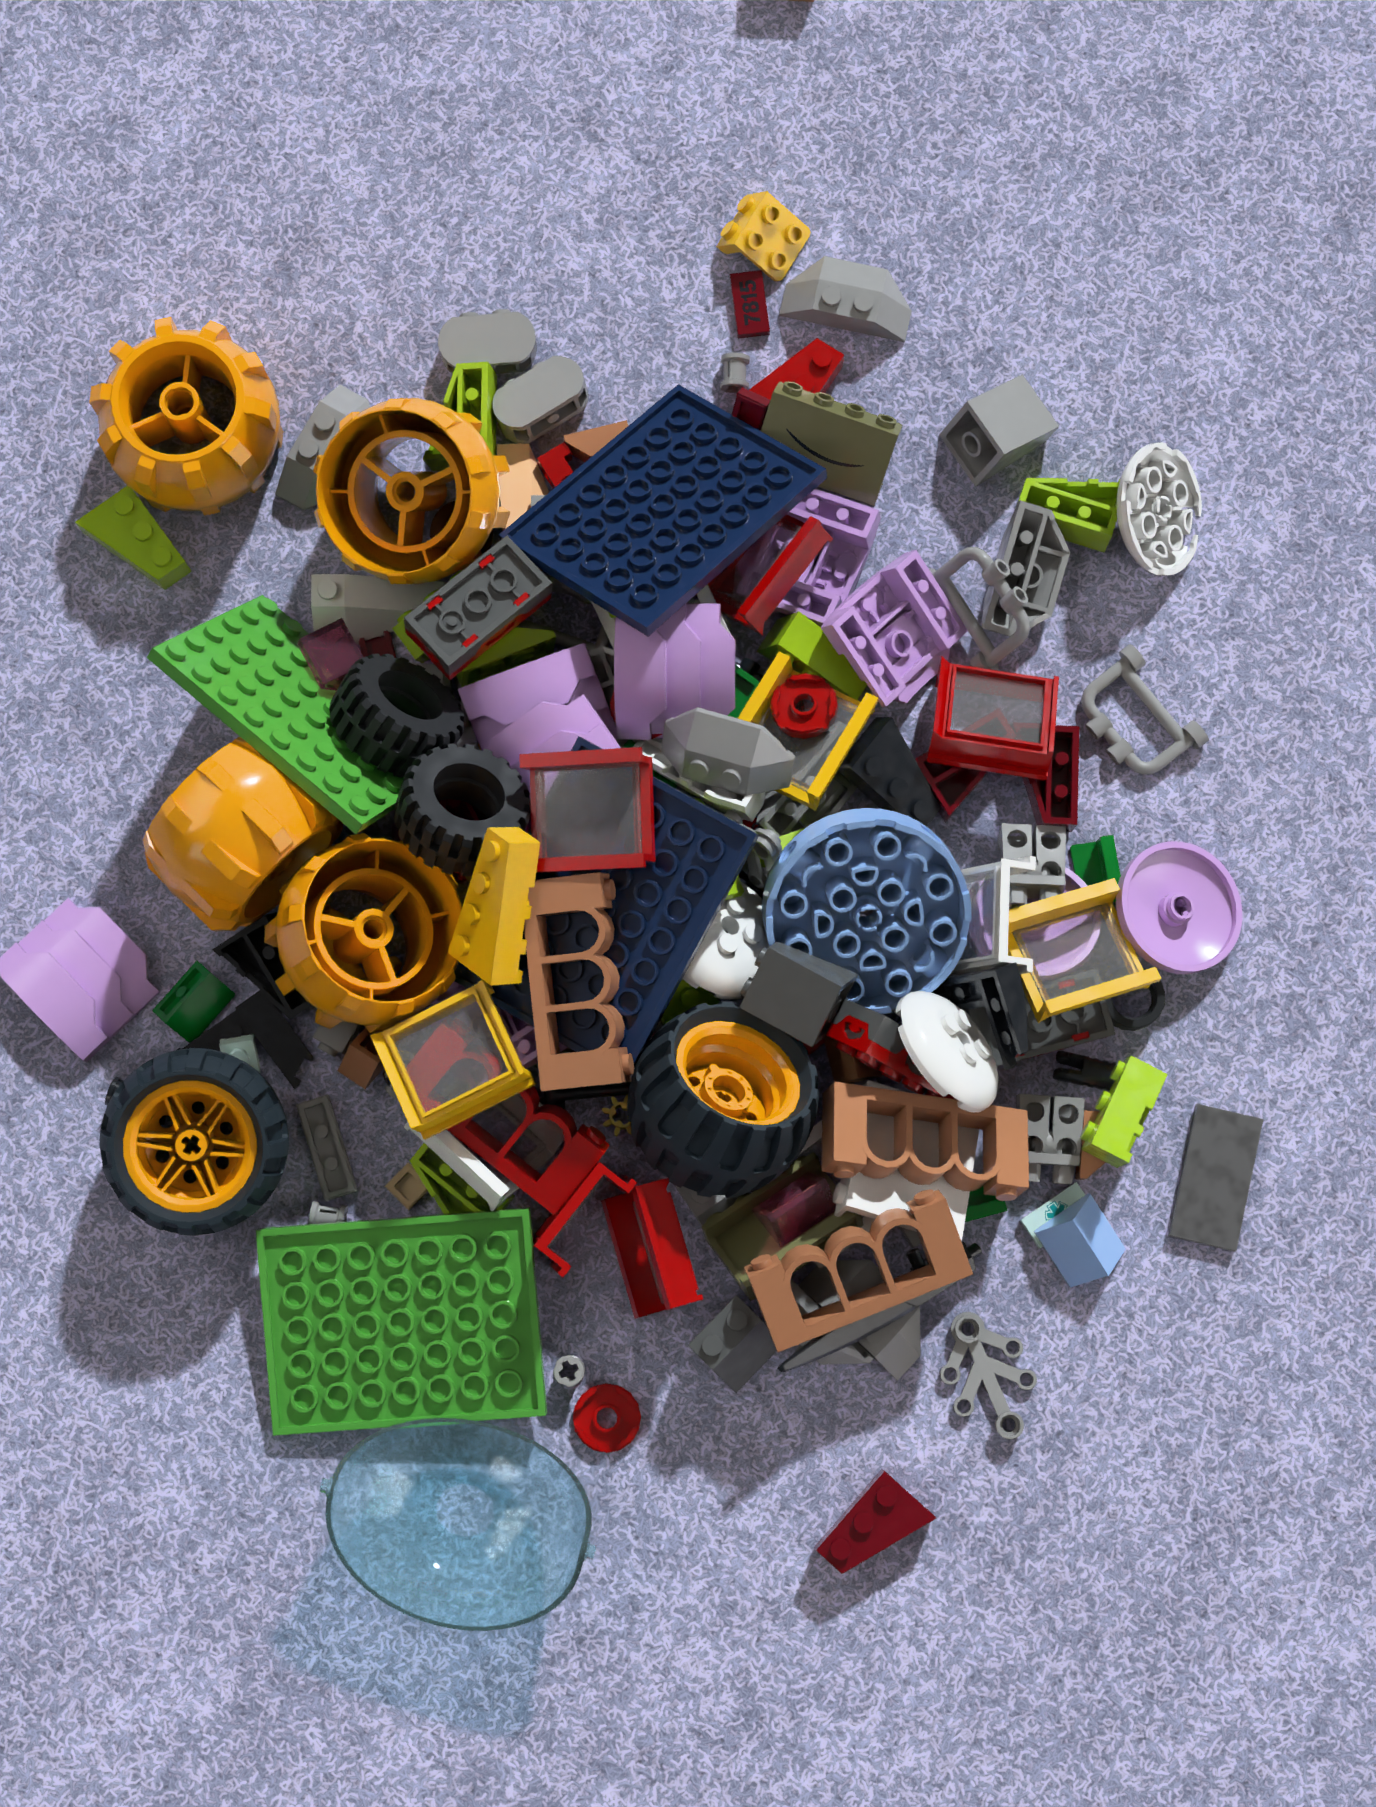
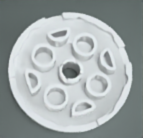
M1163 442L1148 444L1131 457L1122 473L1117 493V520L1128 552L1143 569L1160 576L1173 575L1182 571L1193 558L1197 549L1198 535L1193 536L1188 552V546L1183 545V535H1189L1191 532L1193 509L1195 516L1201 517L1202 511L1200 489L1190 463L1178 449L1172 450L1166 446L1167 443ZM1183 507H1191V508H1193V509H1183V510H1181Z
M741 882L744 889L743 895L723 902L683 977V980L695 989L700 986L707 991L715 993L714 997L720 999L744 998L740 995L741 990L749 977L754 978L759 968L755 966V961L760 951L764 947L767 949L769 947L762 920V898L743 882Z
M915 991L902 997L896 1006V1014L902 1019V1025L898 1027V1031L910 1058L920 1073L943 1097L950 1094L957 1099L959 1108L973 1113L981 1112L988 1108L997 1095V1066L990 1045L969 1014L948 999L935 993Z

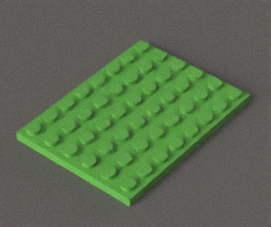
M261 595L151 649L147 659L355 834L394 810L404 777H396L388 771L384 773L377 770V766L362 761L360 759L361 756L356 752L352 753L346 747V742L339 739L336 734V728L331 723L330 702L351 666L329 651L322 641L314 639L313 636L303 629L298 621L291 619L281 611L273 600Z
M530 1207L258 1228L256 1230L273 1436L546 1416L547 1404Z

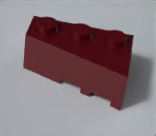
M999 709L962 730L963 732L1016 739L1015 733ZM927 751L915 760L942 807L939 810V814L946 823L988 774V771L927 762Z
M1012 724L1011 729L1016 735L1015 740L1040 743V724ZM1055 726L1054 752L1047 780L1022 777L1037 825L1066 826V832H1072L1077 826L1080 726Z
M881 1469L814 1548L843 1574L935 1520L936 1517L887 1472Z

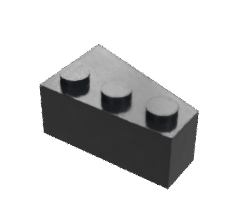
M876 717L850 749L838 771L880 809L904 814L927 827L942 807L893 718Z
M277 912L264 915L212 950L219 957L223 956L236 968L235 971L242 977H247L260 989L259 992L289 1019H293L306 1014L315 1007L308 1003L296 989L283 996L275 983L277 979L285 974L279 957L278 947H273L264 942L265 925L277 916Z

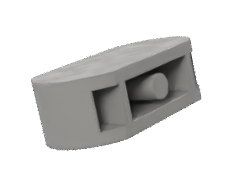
M498 309L493 311L492 314L484 315L466 312L462 313L459 317H452L443 325L438 337L442 362L452 374L456 363L489 362L496 374L523 372L531 366L537 354L536 335L532 323L523 314L511 312L507 309Z
M552 356L544 362L535 364L531 370L521 376L508 380L503 387L495 392L492 408L499 428L507 439L515 443L529 444L582 412L587 406L589 394L579 365L570 358Z

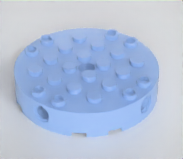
M875 808L841 811L824 817L803 829L784 847L782 853L775 860L767 877L762 899V920L769 946L773 945L775 941L855 972L858 976L847 999L880 1014L891 1013V1010L896 1008L899 1000L906 994L915 991L933 992L947 979L956 967L966 947L969 923L972 920L970 894L965 879L956 860L944 842L928 827L909 816L895 811ZM874 910L869 916L860 917L861 911Z

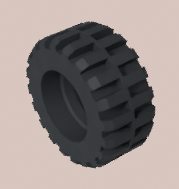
M371 654L355 661L332 697L329 710L331 723L336 728L337 736L340 740L346 742V747L352 753L356 752L365 763L377 766V770L384 773L388 771L396 777L403 778L408 767L412 766L413 761L419 755H426L428 750L438 746L440 749H443L444 745L457 744L464 732L465 719L458 698L453 697V691L448 686H444L440 682V678L435 674L431 675L425 671L426 668L419 664L414 665L403 657L394 658L391 654H383L381 656L379 654Z
M456 744L444 745L443 749H440L438 746L428 750L426 755H419L405 773L394 808L395 826L399 830L398 835L404 845L409 844L408 850L416 858L419 856L423 858L425 865L432 869L434 866L442 869V873L450 875L453 872H458L460 876H472L487 828L519 827L525 831L530 820V792L526 783H521L522 776L516 768L511 769L509 762L503 757L498 759L492 755V751L485 748L483 751L474 749L475 745L464 744L463 747H457ZM455 799L467 802L478 808L487 819L473 821L459 818L444 809L438 801Z

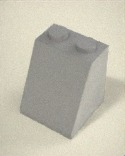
M1022 374L968 400L939 436L976 487L1045 443L1059 428V425Z

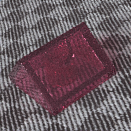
M342 618L300 638L297 642L321 689L337 691L355 661L363 658Z
M807 1172L754 1207L752 1211L777 1244L782 1247L835 1212L836 1204L833 1203V1196L826 1179Z

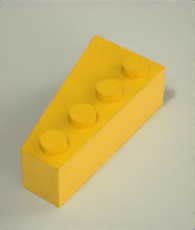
M519 827L487 828L448 950V954L490 986L522 983L523 971L518 970L520 955L526 953L527 940L522 939L525 920L530 919L532 906L529 904L528 893L529 888L535 886L540 842Z

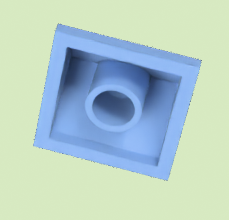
M1090 1193L1033 1231L1070 1288L1109 1276L1126 1250Z

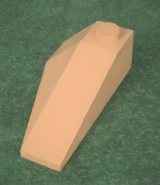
M496 444L497 455L506 456L510 472L499 476L500 506L511 511L506 527L501 528L502 532L531 508V495H547L549 493L529 444Z

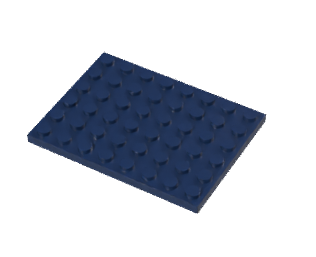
M678 384L501 532L499 539L502 540L508 535L539 569L649 637L826 480L827 470Z
M578 736L571 751L598 750L603 748ZM633 767L559 772L546 797L548 858L635 853ZM653 777L656 862H646L645 868L538 872L535 879L540 880L597 872L609 873V879H613L616 897L615 900H612V908L603 910L612 919L615 928L614 940L609 950L603 955L610 958L615 964L620 980L619 989L615 997L608 1004L614 1006L622 1015L625 1030L624 1038L619 1047H627L628 1054H632L634 1068L759 837V834ZM530 827V829H529V831H528L527 833L532 836L531 827ZM585 911L546 916L550 956L589 950L598 938L599 928L597 921L591 914ZM527 953L520 955L518 970L523 971L522 983L493 985L492 988L495 993L491 994V997L496 1006L534 1027ZM590 960L551 964L555 1005L592 1000L600 994L604 985V976L596 963ZM458 963L454 971L456 983L468 989L482 980L462 963ZM595 1009L556 1012L559 1042L575 1052L597 1049L605 1043L609 1035V1025L601 1012Z

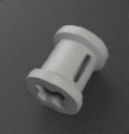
M736 352L723 354L721 356V363L724 365V380L720 383V389L729 393H737L742 387L748 390L749 383L746 381V365L750 363V357L744 353Z
M313 1201L308 1225L346 1222L348 1206L342 1205L340 1208L320 1206L319 1202Z
M573 1355L561 1357L557 1360L553 1370L555 1379L558 1383L568 1387L578 1384L585 1375L584 1363L580 1358ZM565 1361H568L570 1365L577 1364L579 1370L574 1373L576 1379L570 1380L568 1376H561L560 1371L564 1369L563 1363Z

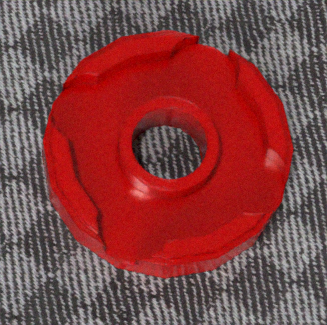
M805 673L789 677L785 683L775 689L771 700L773 720L781 731L790 737L806 739L817 737L830 728L836 719L838 704L836 692L832 686L830 687L820 676ZM801 700H809L814 704L806 712L798 711L795 708L796 704Z
M608 1383L593 1386L583 1393L575 1405L573 1414L575 1432L583 1444L594 1451L606 1453L621 1450L630 1444L639 1431L641 1421L639 1404L631 1392L620 1385ZM603 1408H611L617 1415V1422L611 1428H603L597 1421V1414Z

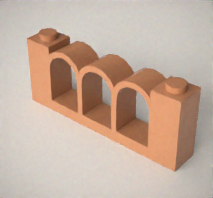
M597 872L535 880V886L529 888L528 899L532 909L530 919L525 920L524 934L525 940H527L526 953L541 1091L631 1082L630 1075L634 1073L632 1054H628L627 1047H619L624 1038L625 1030L622 1015L614 1006L608 1004L615 997L619 989L620 980L615 964L610 958L603 955L609 950L614 940L615 930L611 917L603 910L612 908V900H615L616 897L615 884L613 879H609V873ZM585 911L594 917L598 924L599 933L595 944L589 950L550 956L546 916ZM590 960L600 967L604 976V985L599 995L592 1000L555 1005L551 964ZM595 1009L605 1016L609 1025V1035L602 1046L590 1051L560 1054L556 1012Z
M834 1081L823 1093L822 1172L834 1173V1176L837 1178H851L860 1172L864 1176L880 1179L893 1174L898 1169L905 1179L917 1185H930L943 1176L956 1189L975 1191L983 1186L985 1195L996 1196V1199L1000 1201H1012L1029 1188L1028 1111L990 1105L981 1112L973 1113L959 1108L958 1100ZM867 1113L894 1117L893 1161L879 1159L870 1150L867 1142ZM913 1120L938 1123V1167L926 1166L916 1157L913 1149ZM958 1126L983 1130L982 1174L970 1172L960 1161L958 1154Z
M931 1189L917 1193L913 1200L906 1202L909 1211L900 1208L884 1211L873 1221L869 1232L854 1226L841 1228L834 1232L827 1240L824 1251L814 1245H799L786 1252L781 1261L777 1254L773 1256L765 1254L754 1258L750 1265L745 1266L744 1269L777 1352L973 1275L948 1203L939 1190L933 1191ZM909 1225L917 1230L929 1265L893 1279L883 1254V1239L887 1232L895 1226ZM850 1244H866L872 1249L884 1283L847 1297L837 1271L836 1262L838 1255L843 1248ZM810 1261L819 1262L826 1266L839 1301L801 1316L791 1290V1276L801 1264Z

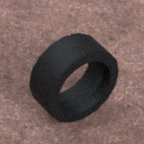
M1126 967L1117 969L1104 982L1129 975ZM1161 980L1150 985L1151 1005L1142 1016L1136 1018L1126 1017L1115 1009L1112 998L1106 999L1113 1026L1121 1030L1136 1031L1152 1024L1160 1016L1165 1006V990Z

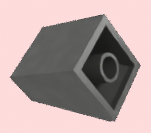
M776 942L769 946L768 949L764 947L760 951L755 961V966L759 968L754 978L749 977L740 993L744 999L739 1008L813 1047L827 1036L826 1034L844 999H847L858 974L783 943Z
M737 1295L688 1344L735 1393L777 1351L766 1324Z

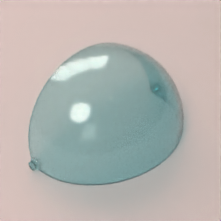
M432 1418L392 1425L367 1436L357 1443L339 1462L333 1476L330 1479L323 1478L320 1485V1492L325 1493L327 1497L325 1516L328 1534L336 1554L349 1573L367 1591L388 1606L405 1615L436 1626L467 1631H492L532 1622L556 1608L568 1596L579 1578L583 1562L586 1561V1558L593 1560L597 1546L590 1544L589 1541L592 1526L590 1502L576 1475L560 1458L539 1443L519 1433L489 1423L456 1418Z

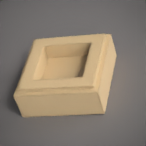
M409 1162L385 1185L408 1210L428 1192Z

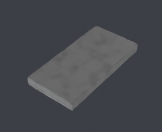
M1201 1104L1195 1105L1168 1236L1233 1252L1237 1251L1264 1119Z

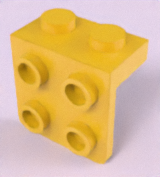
M768 191L747 194L738 203V212L734 219L728 222L720 233L722 238L716 247L725 254L741 252L773 281H781L810 237V229Z

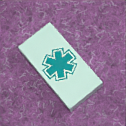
M1077 1182L1020 1220L1038 1248L1043 1246L1033 1231L1085 1196Z

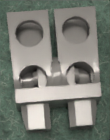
M1001 823L997 838L1000 861L1001 858L1013 860L1032 856V852L1033 856L1036 857V868L1034 871L1010 875L1009 909L1026 905L1027 898L1042 900L1062 894L1066 886V826L1036 825L1032 836L1031 824ZM1012 833H1019V834H1021V835H1023V836H1009V835L1012 834ZM1050 834L1056 836L1057 838H1047L1043 836Z
M1031 1094L1016 1095V1109L1028 1111L1029 1182H1040L1041 1164L1053 1165V1184H1072L1075 1166H1080L1082 1140L1080 1136L1083 1128L1085 1098L1050 1097ZM1051 1111V1113H1050V1129H1049V1112Z

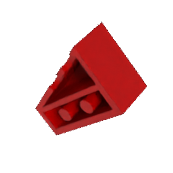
M816 338L750 388L749 391L771 400L777 384L790 381L801 385L803 390L811 393H826L843 367L844 354Z

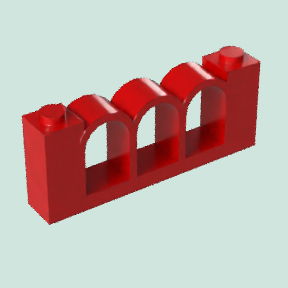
M448 1016L406 1067L425 1113L448 1101L435 1088L458 1060L467 1058L480 1062L487 1070L488 1081L502 1073L497 1056L490 1049L482 1045L471 1044L475 1038L470 1034L471 1029L457 1018L453 1020ZM534 1086L519 1093L527 1106L526 1116L504 1145L473 1121L472 1118L474 1116L446 1129L553 1215L562 1207L609 1147V1144L605 1141L606 1137L593 1126L588 1128L582 1124L577 1130L574 1118L567 1110L557 1105L546 1104L539 1107V1096ZM545 1119L558 1124L563 1131L565 1142L563 1149L541 1175L513 1153L510 1148L534 1121Z

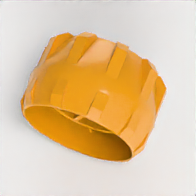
M172 317L155 320L156 335L141 341L133 348L126 342L119 340L108 351L116 365L106 383L91 386L89 400L90 405L98 415L99 438L97 442L114 472L128 487L146 498L152 507L164 512L170 509L202 511L204 516L220 513L222 506L238 500L249 491L255 493L265 483L263 476L272 462L275 451L282 447L284 431L280 425L279 401L273 383L255 352L249 353L234 343L226 326L210 320L201 331L178 330ZM183 376L182 382L172 383L161 392L159 404L162 412L140 421L143 408L151 394L165 382ZM202 376L218 380L234 393L235 411L224 432L211 423V418L199 397ZM173 436L189 444L199 443L205 438L212 442L198 451L179 455L160 453L149 448Z
M420 398L388 399V401L380 402L361 412H351L339 422L338 432L330 440L324 454L317 455L313 472L317 474L316 497L318 506L314 514L318 527L325 528L332 543L342 553V561L354 571L364 570L380 579L390 581L391 584H423L438 581L458 570H463L482 556L481 549L493 528L506 527L511 512L499 506V476L510 472L506 456L492 455L484 438L480 435L482 422L470 413L455 412L437 402ZM416 438L436 448L446 459L450 467L437 473L430 471H401L386 458L397 445ZM379 476L387 482L386 497L388 502L394 509L400 511L398 535L386 522L379 506L377 494ZM455 480L456 501L448 523L435 537L422 543L425 511L435 510L444 503L447 497L446 483Z
M238 737L202 762L167 798L145 832L143 847L148 868L209 929L215 932L235 931L239 926H249L280 904L282 894L279 889L304 862L319 851L332 846L343 830V823L244 739Z
M365 833L348 836L342 842L319 851L304 862L279 889L282 897L277 916L265 925L264 938L265 943L278 947L279 957L285 974L277 979L275 983L283 996L296 989L308 1003L317 1008L315 1023L328 1029H332L344 1021L364 1025L369 1033L385 1030L396 1022L403 1021L420 1013L434 1002L438 996L446 992L456 979L454 971L459 961L448 954V950L462 909V904L456 888L459 886L452 875L442 873V869L434 866L432 869L423 863L424 859L420 856L416 858L408 850L409 844L404 845L402 840L398 842L385 838H370ZM342 890L366 893L384 904L381 909L371 908L364 910L353 920L322 914L328 897L332 893ZM391 913H393L400 924L406 945L404 967L397 978L385 946L391 941L394 934V926L389 917ZM322 937L333 939V948L340 960L354 965L362 963L369 982L359 980L343 971L328 954Z

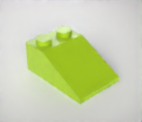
M515 627L457 674L461 687L553 654L556 635L553 630Z

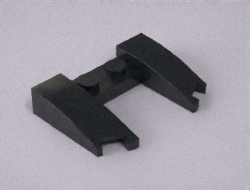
M1017 962L956 975V973L950 974L938 988L931 992L948 999L964 1011L980 1007L986 1008L1005 1070L1016 1066L1015 1057L1017 1054L1022 1055L1028 1051L1027 1011Z
M259 991L235 1007L236 1010L182 1048H202L220 1051V1039L254 1034V1039H258L294 1089L299 1087L302 1082L295 1076L304 1059H308L311 1062L314 1059L282 1012ZM197 1101L192 1104V1110L196 1114H202L205 1111V1106L202 1102ZM221 1123L220 1127L227 1126L228 1133H232L233 1127L231 1123Z

